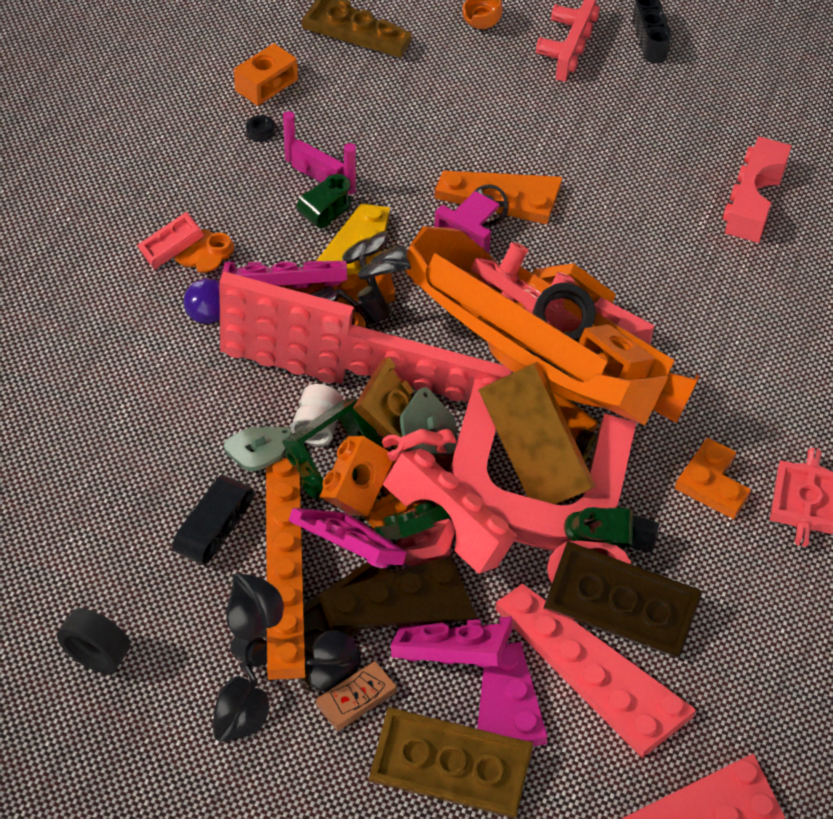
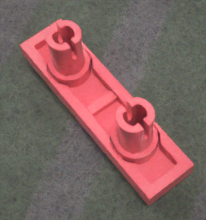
M584 0L581 8L579 7L578 9L559 6L558 4L554 5L551 21L571 25L572 28L566 41L564 40L563 42L539 37L536 45V54L558 59L556 80L566 82L570 71L575 72L579 58L577 55L583 54L586 44L585 38H590L593 22H597L600 6H597V0Z
M511 242L500 265L493 260L475 258L471 270L480 275L479 280L491 287L497 286L503 290L501 293L503 296L513 302L519 301L525 305L524 309L533 314L535 303L541 292L520 279L517 274L526 254L529 252L526 247ZM557 272L551 286L558 283L573 284L575 280L565 273ZM561 298L551 301L545 310L547 323L561 332H564V330H576L580 326L582 319L564 308L563 303L565 299Z

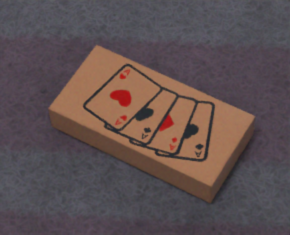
M374 661L316 699V706L338 732L397 693V686Z

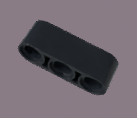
M635 0L632 22L643 56L648 62L663 63L668 57L671 32L660 0Z
M219 475L176 533L172 544L173 552L201 565H207L247 511L253 499L254 489L226 475Z

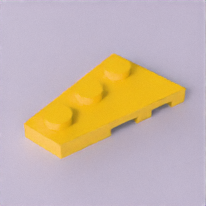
M361 203L316 261H343L342 256L344 252L356 242L381 231L386 233L390 217V207ZM381 250L373 255L367 256L365 261L366 265L368 263H371V260L377 254L381 253ZM359 260L347 264V275L358 274L362 269Z

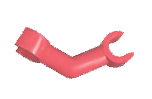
M419 429L402 437L388 435L382 440L384 448L392 445L398 446L397 449L387 453L390 461H396L405 450L421 443L435 446L438 453L447 452L444 444L449 442L457 443L450 429L438 432Z

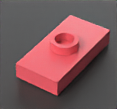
M185 212L139 243L137 247L155 270L204 237V234L190 215Z

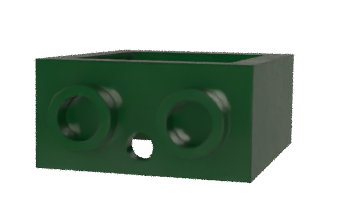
M358 399L342 400L282 441L286 448L285 455L287 460L293 467L297 468L303 479L301 483L304 490L313 499H322L320 494L323 490V478L303 442L337 419H340L349 436H364L384 448L376 430L353 409ZM354 468L352 473L354 481L357 479L356 468Z

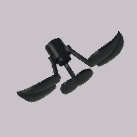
M381 231L371 237L362 239L350 246L342 256V260L346 261L347 264L359 260L362 269L358 272V276L362 280L366 279L368 286L358 293V302L341 289L334 291L332 286L316 290L310 295L335 302L341 297L354 306L356 312L363 310L370 323H378L388 317L392 310L379 290L375 276L411 269L407 250L402 245L389 248L377 254L371 260V263L366 265V257L379 252L386 244L388 237L385 231Z
M233 574L232 591L227 605L226 619L229 630L235 635L230 645L231 654L237 660L242 661L240 668L246 672L250 681L241 676H235L223 686L219 693L214 710L213 733L215 740L220 742L246 737L256 732L264 724L269 712L268 695L265 691L256 688L258 679L251 667H258L267 662V641L262 638L267 635L266 628L274 627L281 621L284 603L280 592L271 583L249 574ZM329 630L322 633L315 640L311 650L312 659L305 658V665L311 666L308 677L310 684L319 690L329 691L357 673L361 663V652L348 634L338 630Z

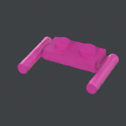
M291 111L284 112L285 160L292 162V167L299 172L305 173L320 183L330 175H344L350 181L348 194H354L356 192V146L352 143L344 146V163L309 144L299 139L297 140L295 138V114Z

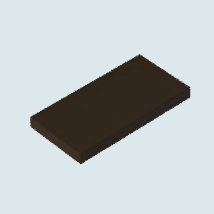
M567 541L543 609L678 659L702 590Z

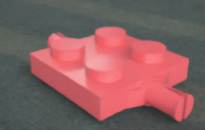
M815 448L808 449L806 463L796 464L780 460L775 480L769 521L797 527L795 544L800 546L803 536L802 547L809 545L810 531L815 530L833 534V471L820 466L822 452L818 448L815 456Z

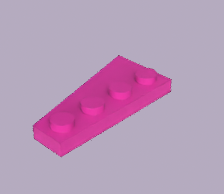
M280 261L274 264L272 268H266L265 265H262V262H249L247 266L242 268H236L235 262H225L222 274L224 271L276 286L292 285V288L297 289L310 287V283L323 282L324 286H337L342 284V281H347L346 261H307L303 263V267H297V264L291 261Z

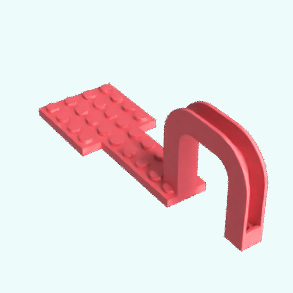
M223 271L219 282L220 352H224L233 358L243 357L254 360L263 366H276L287 369L290 373L296 375L305 374L316 377L325 383L336 382L343 384L346 369L351 370L357 375L372 376L381 360L390 357L396 365L393 370L401 381L406 380L410 387L417 391L426 387L432 393L443 395L452 401L468 402L450 473L459 479V483L467 491L481 498L488 510L508 523L509 529L517 535L515 542L554 551L556 547L571 541L564 531V522L568 515L588 507H617L637 422L604 414L598 428L589 466V472L596 487L583 492L582 498L570 505H555L504 491L492 482L487 472V461L496 428L478 389L510 375L512 372L510 369L497 363L353 325L354 306Z

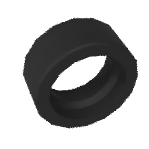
M570 283L553 284L543 290L538 297L533 314L547 322L545 310L551 301L561 298L571 300L582 311V322L576 330L562 333L579 343L584 328L592 327L596 315L594 302L589 294L578 285Z
M84 608L74 609L56 635L58 643L71 658L84 667L104 674L114 673L131 648L129 638L119 626L104 615Z

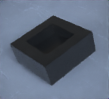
M633 515V545L629 547L652 553L660 523Z

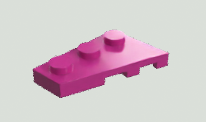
M292 508L289 518L290 522L366 558L369 564L379 568H387L388 564L403 565L407 554L405 550L348 513Z
M512 616L499 617L500 624L481 625L480 619L467 620V625L457 628H449L444 623L401 626L391 643V657L403 658L407 661L428 660L439 661L443 664H475L478 667L498 666L513 629Z
M521 642L506 644L498 666H489L483 669L477 729L533 742V746L545 745L547 743V734Z

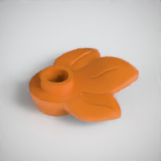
M201 229L204 237L174 256V259L185 267L196 266L198 273H207L217 269L222 260L229 258L234 253V243L225 233H212L210 230Z

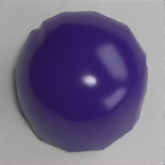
M203 278L193 282L186 290L183 302L186 314L194 321L211 324L220 320L219 281Z

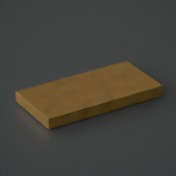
M539 362L533 363L478 389L527 497L557 504L596 487Z
M388 707L368 779L369 782L516 819L533 749V742Z

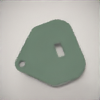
M428 388L419 389L400 416L402 436L419 429L433 432L450 429L458 442L454 416ZM449 442L444 444L446 453H438L435 446L424 443L408 450L421 448L432 455H446L455 451L457 443Z
M289 427L247 428L229 437L224 443V449L226 454L243 469L248 471L261 470L283 459L286 448L282 441L292 435V431ZM252 448L254 452L251 453L248 449Z

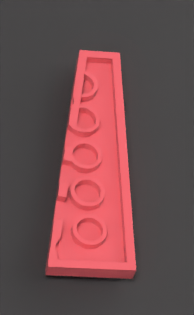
M524 584L519 585L496 602L495 610L502 617L512 616L513 628L641 758L645 757L694 718L696 710L690 704L574 620L543 609L546 600Z
M751 754L621 819L786 818L755 755Z

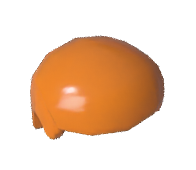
M466 0L463 4V18L473 28L486 30L495 26L502 17V0Z

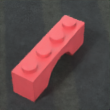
M758 136L755 146L748 147L744 163L748 165L741 166L737 182H740V185L734 184L730 196V201H733V204L727 203L722 220L727 221L725 234L757 243L760 242L771 202L761 196L757 189L768 185H780L792 145Z
M421 448L401 453L383 483L405 506L426 500H431L441 505L448 512L455 526L456 544L454 551L479 574L497 568L517 538V535L509 529V525L504 519L495 516L484 506L481 498L467 491L454 474L445 471L435 462V458L431 453Z

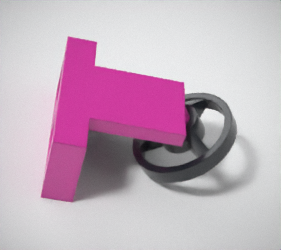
M495 185L480 186L455 211L441 205L435 211L434 227L460 229L489 253L491 231L483 226H494L505 218L509 209L508 197L502 189ZM483 190H498L502 194L504 201H496L490 195H485ZM499 207H504L503 212L496 220L486 222Z

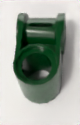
M341 174L328 176L323 182L300 197L296 205L297 212L320 229L325 228L331 221L348 211L351 207V198L348 195L350 189L349 179Z
M588 507L568 515L564 522V531L571 541L602 542L618 547L632 546L633 510L628 508Z

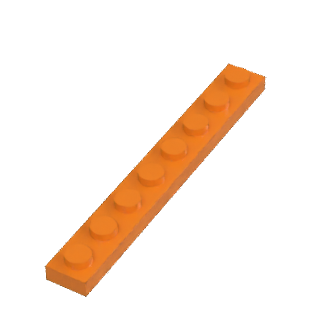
M283 458L266 467L267 582L271 583L280 592L284 603L283 617L279 624L267 628L268 680L305 678L301 527L289 521L292 508L301 509L300 474L297 468L289 463L287 458Z

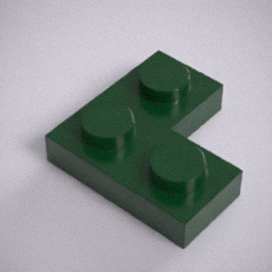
M430 500L414 506V510L400 511L384 517L385 524L374 528L378 534L387 540L401 539L434 527L433 523L449 518L450 515L441 505H435L434 501Z

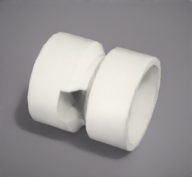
M312 384L304 388L299 402V409L296 411L291 426L292 434L341 402L343 397L332 387L322 384ZM334 421L303 443L318 447L329 444L333 438L337 422Z

